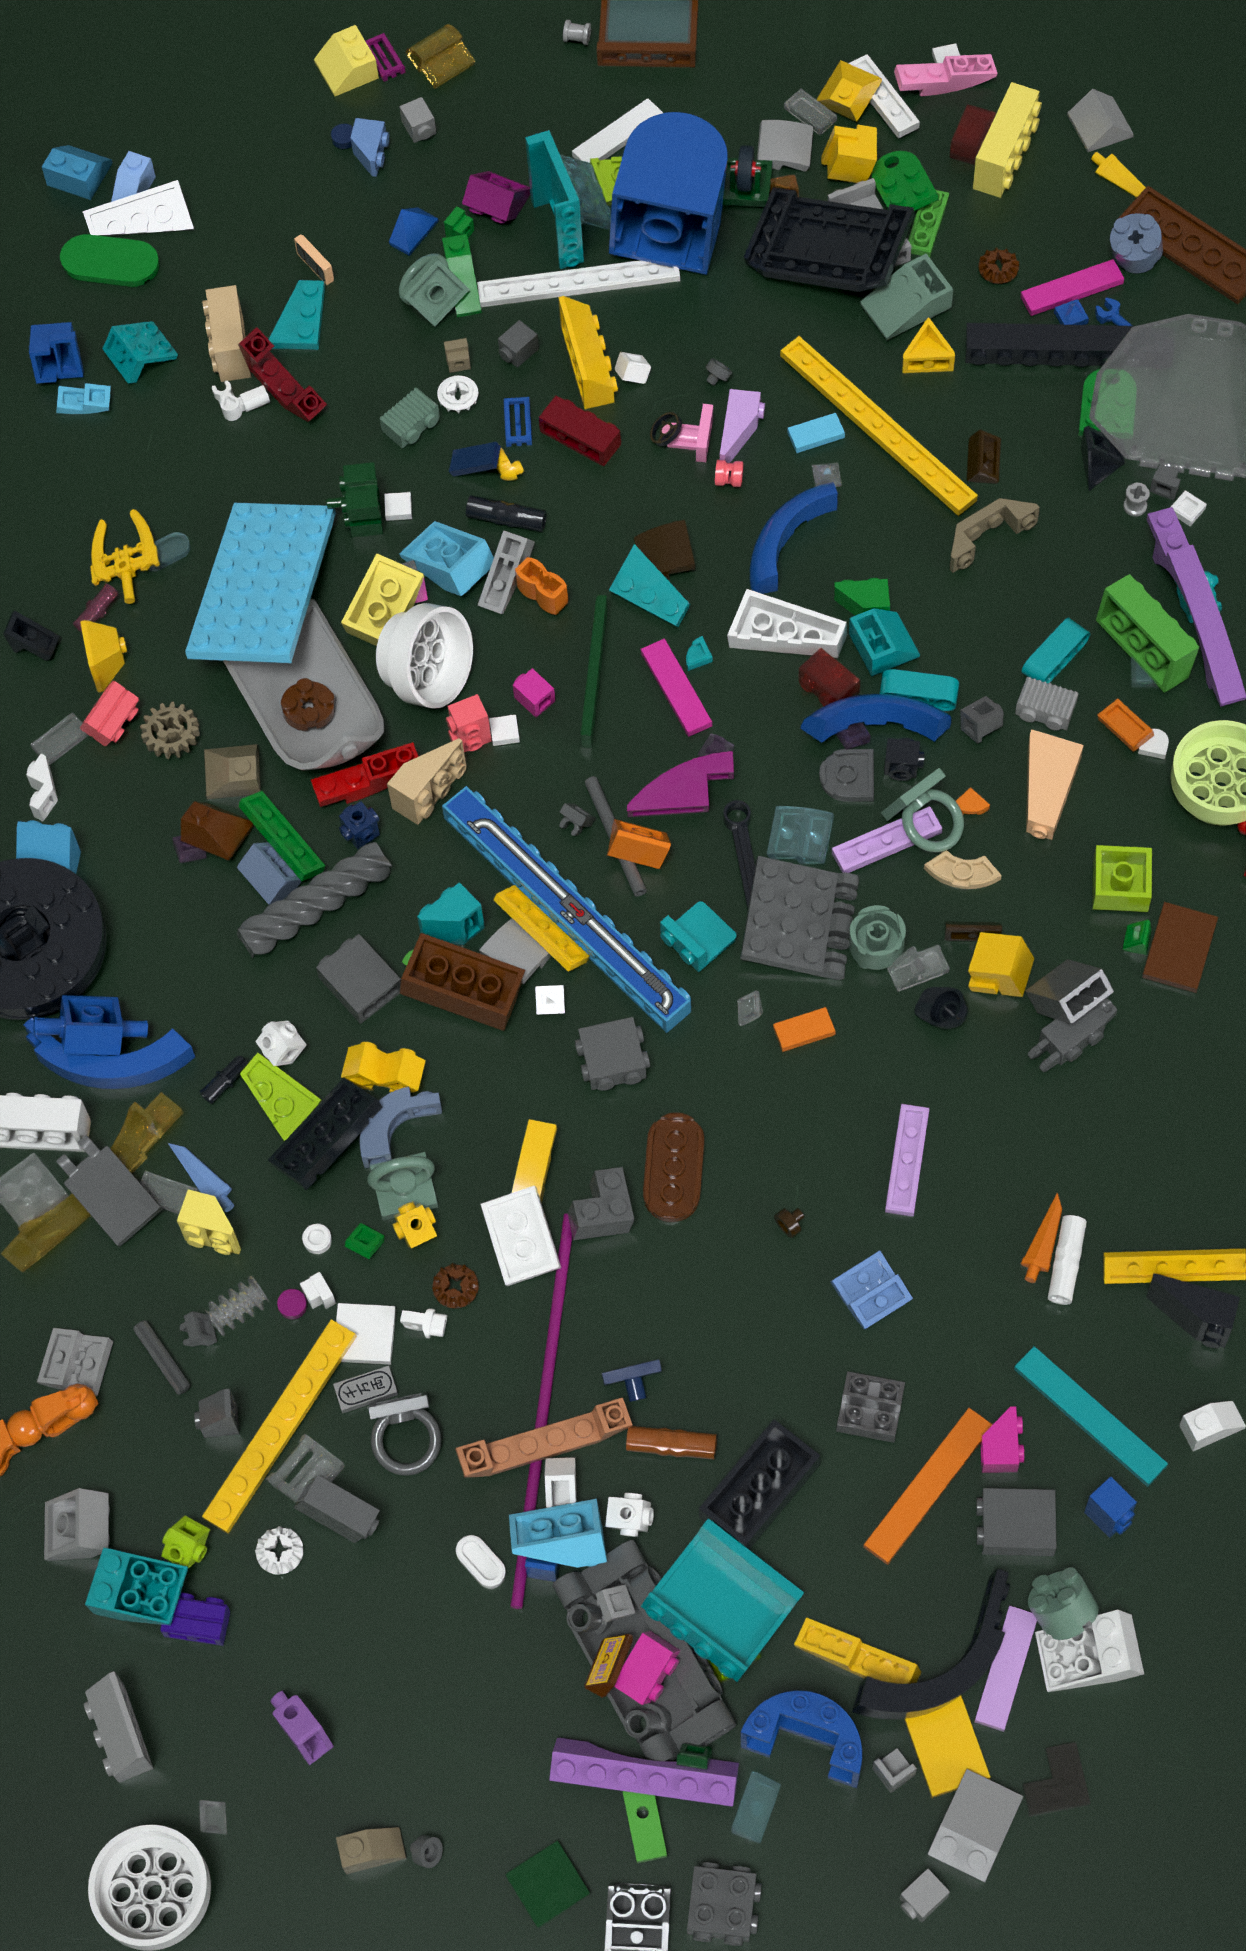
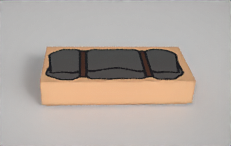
M300 234L294 238L297 255L326 285L333 282L332 265L303 235Z

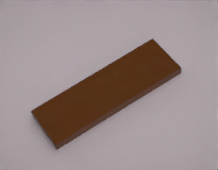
M1147 186L1119 217L1123 218L1135 213L1153 216L1161 229L1162 255L1237 305L1246 296V249L1151 187Z

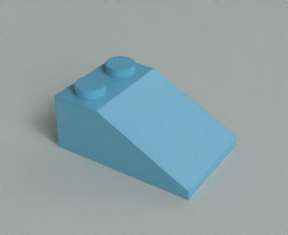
M436 521L429 525L399 553L402 559L442 589L459 596L468 592L482 576L487 574L494 559L485 539Z
M597 1499L509 1515L511 1549L515 1555L577 1568L583 1566L591 1567L607 1562L603 1527Z

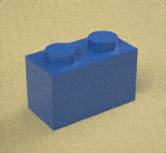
M1110 1477L1089 1496L1084 1513L1110 1538L1116 1532L1121 1535L1132 1524L1131 1520L1135 1516L1133 1511L1137 1502Z

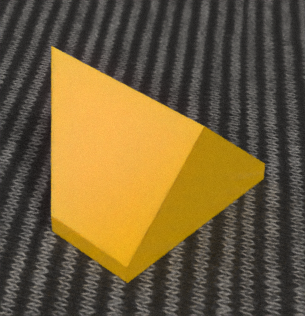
M929 317L903 354L902 373L954 371L955 352Z

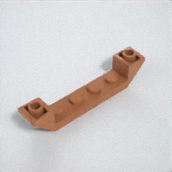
M623 1398L596 1405L593 1411L587 1414L488 1444L481 1440L458 1447L455 1450L464 1477L491 1476L599 1443L631 1427L632 1422Z

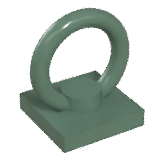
M432 253L421 257L408 268L399 285V296L405 304L414 306L430 323L436 326L470 289L448 269V262L445 257Z
M940 768L881 812L888 821L903 810L902 824L906 835L913 844L928 852H943L952 848L959 841L964 830V817L957 802L945 792L931 789L946 777ZM930 800H935L945 805L952 815V832L942 841L935 842L923 838L917 832L913 823V813Z
M425 1152L370 1165L371 1171L368 1174L367 1182L372 1189L376 1190L383 1221L394 1218V1215L400 1213L399 1207L412 1201L415 1205L422 1204L424 1209L427 1207L430 1209L438 1208L431 1179L435 1167L433 1162L426 1158Z

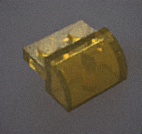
M446 24L406 49L405 52L417 70L425 74L434 89L475 63V59L461 41L463 36L450 24Z

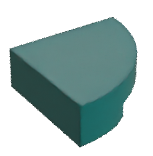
M703 636L694 640L687 652L686 666L688 671L713 662V657Z

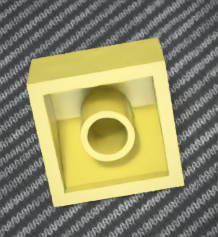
M356 25L334 33L314 58L316 66L334 97L379 79L376 59Z

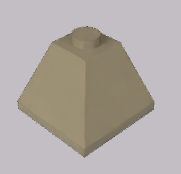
M258 744L204 749L207 799L247 796L261 791Z

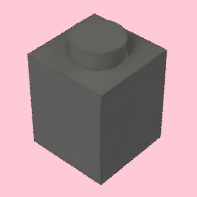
M520 320L498 338L501 358L508 363L511 362L517 368L539 349L538 334Z

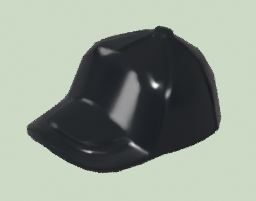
M930 987L921 994L914 1013L917 1017L935 1027L953 1029L962 1025L966 1020L968 1004L962 992L956 988Z

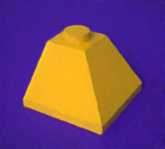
M840 60L815 102L857 122L881 84L882 78Z
M87 620L80 621L89 668L98 693L103 692L125 664L123 653L127 652L125 638H119L115 627Z

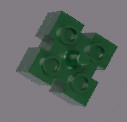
M375 463L343 465L344 476H339L342 497L326 499L327 508H342L345 528H350L352 538L383 535L380 492Z

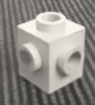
M289 1021L269 1022L263 1027L261 1035L255 1041L262 1050L263 1055L269 1059L273 1066L293 1064L306 1047V1043L297 1033L295 1026Z
M624 1493V1498L609 1497L605 1527L619 1529L620 1535L638 1537V1531L648 1532V1526L652 1525L654 1517L653 1508H650L651 1502L642 1500V1495L635 1493Z

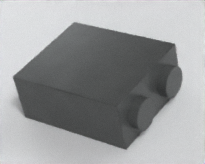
M360 934L353 939L349 938L344 941L339 950L332 955L325 956L316 967L319 979L360 1024L400 994L401 979Z
M1069 959L1026 990L1038 1014L1069 1024L1074 1023L1114 992L1101 968Z
M318 1474L307 1482L293 1507L353 1543L362 1538L366 1539L368 1535L371 1536L380 1521L376 1519L380 1510Z
M983 1488L981 1498H976V1516H982V1527L976 1528V1545H982V1554L1054 1556L1056 1551L1055 1490Z

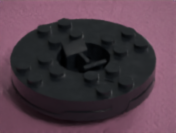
M17 858L1 861L0 1018L21 1020L48 1015L61 1009L62 995L80 996L96 977L106 952L107 932L105 921L91 889L78 875L66 867L36 858Z

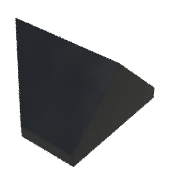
M1090 426L1084 427L1081 453L1088 491H1091L1124 465L1125 460L1120 441Z

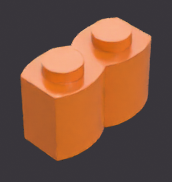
M527 557L515 569L516 583L519 591L527 598L537 600V603L544 611L557 615L568 603L565 581L560 576L547 572L544 565L538 560Z

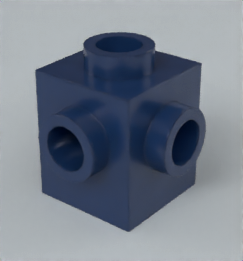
M362 801L356 805L348 806L339 815L341 823L339 831L345 840H350L357 849L380 835L377 824L379 821L378 815L373 808L369 807L367 809Z

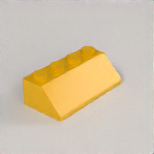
M565 296L558 297L561 329L584 409L614 403V392H617L618 388L615 376L610 377L609 371H612L610 358L603 354V350H606L603 335L598 336L597 330L600 329L597 315H592L590 306Z

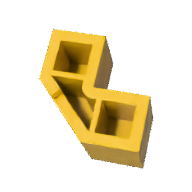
M361 1042V1044L348 1047L341 1078H346L362 1089L373 1090L375 1085L390 1088L389 1092L391 1093L395 1090L409 1087L410 1093L419 1090L426 1060L416 1056V1053L410 1049L402 1048L399 1051L387 1054L377 1049V1046L373 1043Z

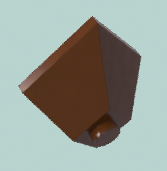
M194 801L181 818V841L230 860L254 828V824L246 818L209 803Z

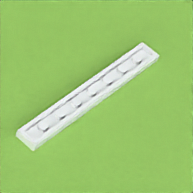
M639 260L477 282L480 305L481 307L677 282L680 281L679 268L674 266L669 267Z

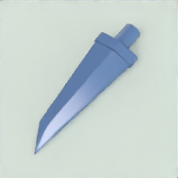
M168 1143L200 1193L215 1196L225 1212L232 1210L234 1204L227 1197L232 1188L186 1147Z

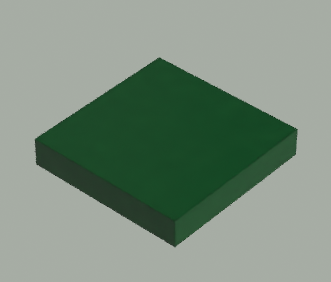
M558 1840L505 1874L538 1929L591 1895Z

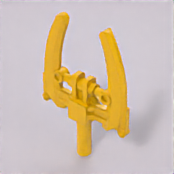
M135 509L130 511V516L136 525L141 541L137 543L136 547L132 548L124 545L123 550L119 547L115 548V552L112 555L107 556L104 554V537L107 524L101 519L94 533L91 550L92 565L90 567L92 583L97 586L100 581L108 583L112 580V577H119L122 580L124 601L127 604L135 602L132 578L136 577V570L144 571L148 570L153 564L156 567L160 565L157 546L154 544L151 530L145 519ZM137 552H139L140 554H142V556L137 557V558H132V557H131V556L134 555V553H137ZM112 560H114V565L106 567L110 564Z

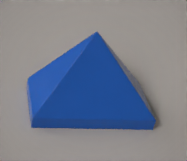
M418 207L401 209L390 237L389 245L410 256L439 222L438 218Z

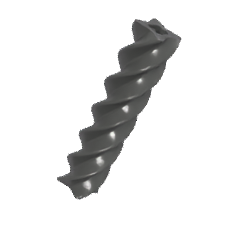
M376 842L369 843L360 848L354 856L340 860L331 871L322 872L315 876L308 885L294 889L285 900L276 901L270 904L262 914L246 919L237 929L236 934L252 958L254 954H266L275 947L278 939L286 940L293 938L301 925H312L319 921L324 910L332 911L339 909L347 896L361 895L367 889L370 881L380 882L385 880L390 874L389 867H392V865Z

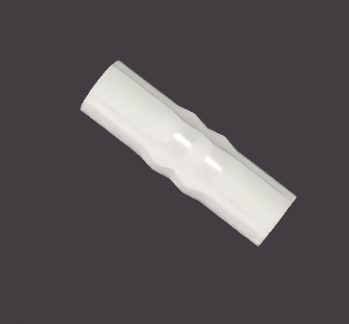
M1066 1215L1062 1219L1048 1293V1300L1056 1304L1068 1305L1072 1303L1087 1223L1085 1219L1079 1216Z

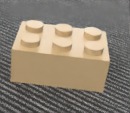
M236 285L207 289V300L202 301L204 315L206 316L205 326L207 337H209L208 349L212 359L214 373L219 372L221 382L251 378L250 370L238 346L246 336Z

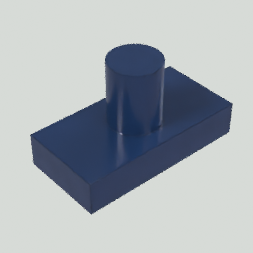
M654 1360L605 1372L601 1375L604 1386L625 1381L629 1402L646 1398L642 1377L661 1373L662 1370L660 1361Z

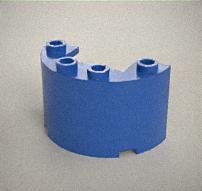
M808 1691L784 1692L761 1703L747 1718L741 1730V1748L770 1758L779 1729L833 1747L834 1751L829 1763L831 1768L828 1778L857 1788L862 1763L860 1736L847 1712L831 1699Z

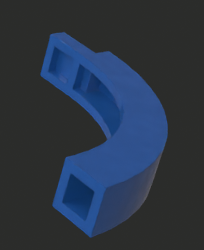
M32 1017L24 1024L28 1033L26 1039L35 1048L34 1052L43 1065L67 1080L89 1087L122 1089L146 1085L171 1075L195 1058L192 1046L173 1028L153 1044L128 1054L116 1056L83 1054L74 1056L63 1054L62 1044L51 1035H34V1019Z

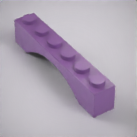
M557 1738L552 1752L550 1781L733 1806L739 1763L711 1759L707 1770L676 1765L677 1762L628 1757L599 1748L586 1741Z

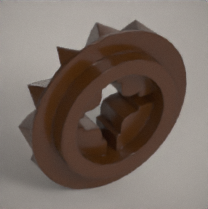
M996 247L993 251L986 250L985 254L980 256L978 268L984 279L992 283L1002 284L1015 278L1019 271V261H1017L1015 253H1009L1007 248L1005 250H998ZM996 260L1003 264L1001 271H999L997 264H995Z
M452 1263L445 1268L441 1267L437 1275L434 1276L432 1289L435 1298L443 1306L454 1309L462 1308L470 1304L476 1297L478 1280L474 1271L467 1268L465 1264L455 1265ZM449 1278L456 1282L462 1281L460 1283L462 1294L455 1288L448 1290L450 1288Z

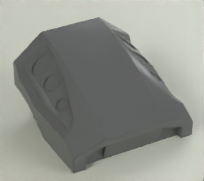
M636 1883L609 1884L605 1951H668L671 1887Z

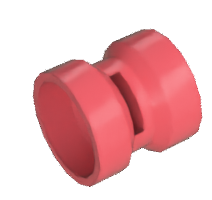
M717 459L715 486L731 484L733 487L741 488L743 461L727 463L725 460Z

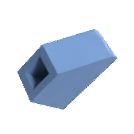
M355 118L351 134L353 154L371 176L377 177L379 167L384 165L385 154L383 151L384 147L389 145L390 134L386 132L384 121Z

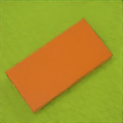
M1116 699L1097 715L1098 720L1133 752L1154 736L1153 730L1119 699Z
M826 1007L773 1024V1029L782 1052L835 1035V1029Z

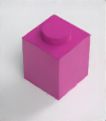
M533 668L526 674L519 675L514 681V698L533 716H539L555 702L554 688Z

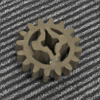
M171 702L167 708L161 703L160 710L158 711L151 708L152 716L145 715L143 717L145 724L140 726L143 733L141 736L143 742L146 743L148 751L154 750L157 757L163 752L166 759L170 758L171 753H175L177 758H179L181 750L189 753L188 745H196L195 737L200 736L199 723L197 718H194L193 711L191 709L186 711L184 704L176 708L174 702ZM183 722L187 724V730L184 729ZM153 731H156L157 739L154 738Z

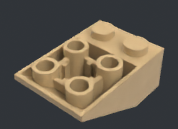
M458 738L404 763L387 783L392 809L419 825L423 818H428L433 812L436 802L448 794L450 785L456 778H461L466 770L462 740Z

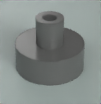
M711 358L706 365V369L711 372L706 380L712 385H715L719 378L727 381L732 374V371L727 366L714 358Z
M425 1834L418 1837L411 1844L410 1851L415 1864L425 1868H433L441 1859L443 1847L438 1838Z

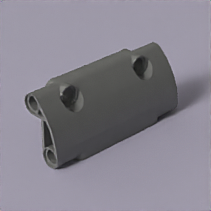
M630 1540L606 1554L607 1562L588 1567L582 1572L568 1573L557 1579L552 1584V1587L564 1609L567 1610V1623L591 1667L602 1640L607 1637L625 1634L633 1636V1641L624 1663L641 1634L647 1631H652L681 1650L677 1656L679 1663L670 1676L666 1675L661 1683L664 1689L655 1702L651 1701L648 1704L641 1705L615 1687L607 1694L626 1732L640 1744V1748L647 1760L677 1762V1755L682 1744L706 1746L732 1730L737 1723L721 1696L723 1694L722 1686L708 1660L700 1657L694 1651V1648L684 1640L674 1637L670 1629L660 1621L651 1619L641 1607L648 1594L653 1591L662 1578L654 1568L648 1566L636 1542ZM626 1584L635 1614L627 1618L605 1623L602 1619L603 1614L600 1605H597L596 1593L604 1589ZM585 1611L588 1614V1621L586 1624H584L582 1620V1616ZM642 1716L646 1720V1728L644 1731L640 1727V1719L642 1718Z

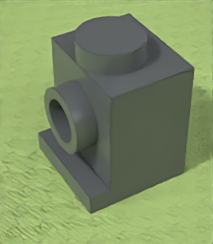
M987 696L960 710L961 730L976 743L982 742L983 736L1003 726V709Z

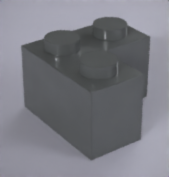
M623 1167L594 1171L589 1184L592 1198L573 1201L568 1211L573 1240L629 1233L634 1222Z

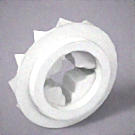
M452 376L445 379L437 391L440 405L446 407L448 412L456 410L458 413L463 409L469 411L470 406L476 404L479 395L475 382L465 376ZM457 388L461 392L459 400L455 399Z
M278 1526L275 1529L267 1530L258 1539L255 1550L257 1561L269 1573L279 1575L288 1573L295 1569L302 1559V1541L292 1529ZM278 1539H280L284 1548H288L287 1551L282 1552L279 1562L275 1552H270L271 1549L276 1548Z

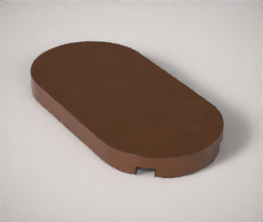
M666 1114L656 1123L654 1122L648 1132L643 1198L648 1211L657 1219L665 1222H678L688 1218L694 1213L700 1202L704 1133L700 1125L687 1114Z

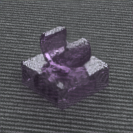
M710 734L699 751L698 757L734 751V744L717 734Z

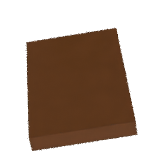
M1164 902L1142 978L1196 993L1218 917Z

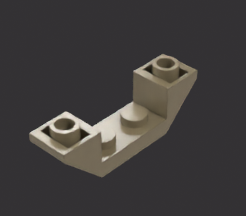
M999 498L959 522L956 526L951 553V572L954 573L960 568L965 569L972 564L976 547L972 541L979 538L984 531L989 528H996L1003 520L1006 521L1016 534L1024 529L1029 530L1038 521L1040 507L1035 503Z

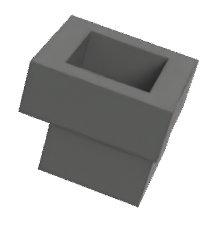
M1161 463L1152 478L1150 492L1175 500L1181 481L1177 479L1179 470Z

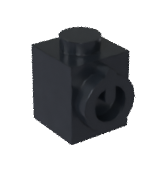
M888 738L884 775H889L890 778L898 781L916 778L917 768H923L924 752L919 751L920 741H914L910 738Z

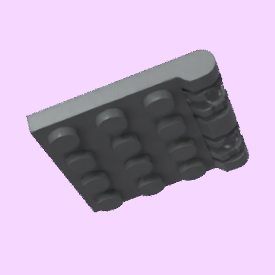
M758 856L740 959L834 980L844 979L846 955L833 951L826 952L827 947L838 950L849 948V941L847 939L849 938L850 925L853 920L850 915L854 914L855 907L844 902L834 903V898L849 901L855 900L859 877L846 872L835 873Z

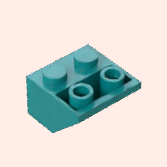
M873 608L850 618L849 635L871 676L920 657V653L897 612Z
M460 882L454 887L444 890L437 901L424 906L417 916L420 933L456 945H465L485 928L481 904Z

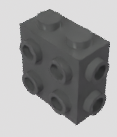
M633 1017L578 1029L579 1039L575 1040L578 1056L583 1055L585 1064L581 1065L584 1082H590L591 1090L598 1089L604 1091L611 1089L617 1084H636L646 1078V1068L650 1067L647 1051H641L640 1043L644 1042L641 1026L635 1027Z
M709 1862L701 1863V1867L694 1866L687 1934L693 1935V1940L711 1942L712 1938L724 1939V1944L742 1946L743 1941H750V1934L757 1933L758 1915L752 1913L754 1902H760L762 1883H756V1874L750 1873V1868L733 1866L732 1871L720 1869L719 1864Z

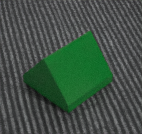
M1148 919L1127 925L1123 944L1124 951L1147 955L1152 932L1151 923Z

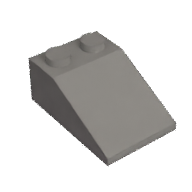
M966 1769L928 1855L986 1882L1023 1796Z

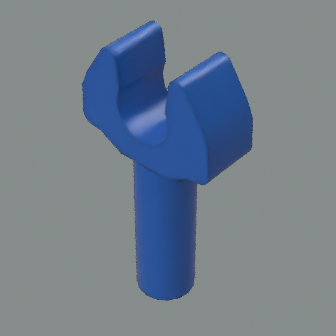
M1105 298L1104 306L1110 311H1104L1100 306H1096L1095 315L1101 324L1112 321L1117 326H1133L1119 314L1120 303L1117 300Z

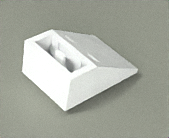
M1121 1610L1097 1615L1093 1623L1089 1620L1082 1626L1085 1631L1070 1639L1055 1640L1051 1635L1048 1634L1047 1636L1043 1630L1035 1632L1047 1692L1117 1682L1144 1674L1132 1615Z

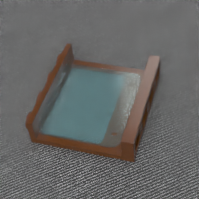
M601 0L599 42H597L598 66L695 67L698 0Z

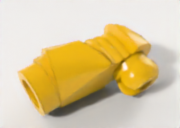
M500 448L496 468L501 474L500 478L505 481L518 479L517 475L524 472L520 461H514L511 464L504 450Z

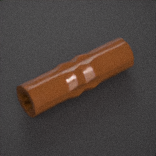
M631 1426L627 1432L626 1451L715 1460L717 1435L670 1430L667 1428L656 1429Z

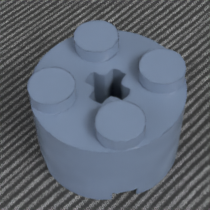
M1135 213L1115 221L1110 234L1112 255L1115 263L1130 273H1143L1153 268L1163 253L1161 229L1153 216Z

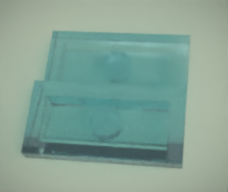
M776 806L767 850L768 857L771 859H796L799 864H824L834 818L833 813L805 807Z

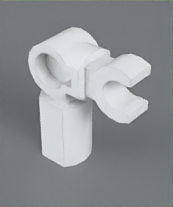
M225 381L226 389L223 391H218L216 386H212L214 397L219 401L224 418L229 421L239 419L245 410L248 412L270 403L269 396L263 385L240 394L239 398L233 394L231 384L228 381Z

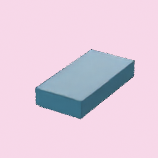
M836 413L787 428L788 436L796 453L845 438V432Z

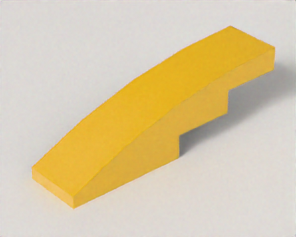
M529 1119L512 1193L536 1186L542 1203L557 1125Z

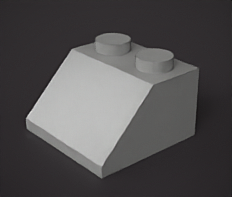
M78 1488L45 1502L44 1560L92 1558L100 1555L103 1547L108 1548L110 1542L108 1534V1516L110 1513L108 1493Z

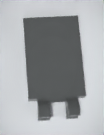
M85 1135L78 1141V1144L89 1155L86 1159L75 1166L63 1154L56 1162L70 1177L64 1182L66 1187L115 1244L120 1247L163 1209L108 1146L100 1151L91 1139Z

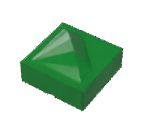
M360 1223L346 1239L345 1247L370 1259L383 1244L385 1235Z

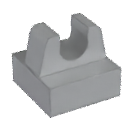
M626 1584L604 1589L596 1593L597 1605H600L603 1614L602 1619L605 1623L627 1618L635 1614Z

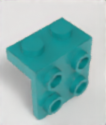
M701 901L697 902L676 921L668 915L660 922V937L669 947L672 946L679 953L682 960L698 972L735 942L737 938L736 932Z

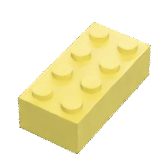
M1011 82L976 156L973 189L999 198L1002 197L1005 189L1009 190L1013 181L1012 173L1014 170L1018 171L1020 167L1022 151L1027 152L1031 141L1029 136L1031 132L1035 133L1039 125L1040 119L1036 117L1039 115L1042 105L1041 102H1038L1040 91Z

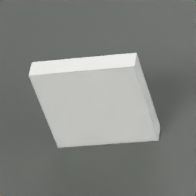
M338 1303L336 1322L354 1332L357 1336L341 1362L391 1365L396 1318L395 1306Z

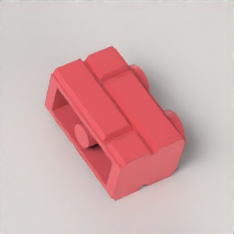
M112 681L90 711L80 729L89 736H92L103 746H107L111 741L116 743L124 732V729L121 728L124 721L130 722L139 710L135 707L139 698L130 691L125 690L116 681Z

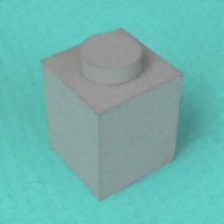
M422 97L399 106L401 121L414 143L428 139L436 134L435 119Z
M927 1869L901 1893L900 1900L903 1903L900 1907L912 1920L916 1917L920 1922H923L948 1898L950 1892Z

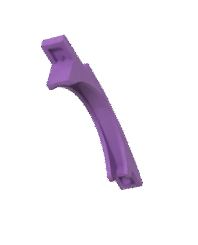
M1173 507L1149 513L1147 515V522L1156 540L1153 560L1155 564L1163 566L1171 574L1187 603L1200 642L1206 682L1209 689L1213 688L1220 707L1245 700L1246 693L1231 644L1194 546L1189 545Z

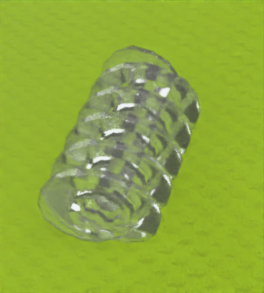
M247 1277L248 1287L242 1282L238 1283L239 1293L230 1288L228 1290L229 1299L222 1294L219 1295V1306L210 1301L208 1302L209 1312L204 1309L211 1323L222 1336L225 1335V1325L232 1330L235 1329V1318L242 1324L245 1322L243 1313L246 1312L251 1317H254V1306L258 1307L261 1311L264 1310L263 1300L268 1301L254 1277Z

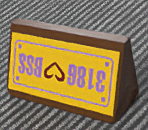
M625 1634L607 1637L602 1640L584 1684L587 1690L602 1698L611 1691L617 1682L633 1641L632 1635Z

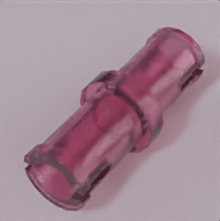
M106 583L95 598L86 603V609L73 622L75 628L82 632L80 621L96 622L99 617L102 618L106 614L105 609L119 594L116 589Z

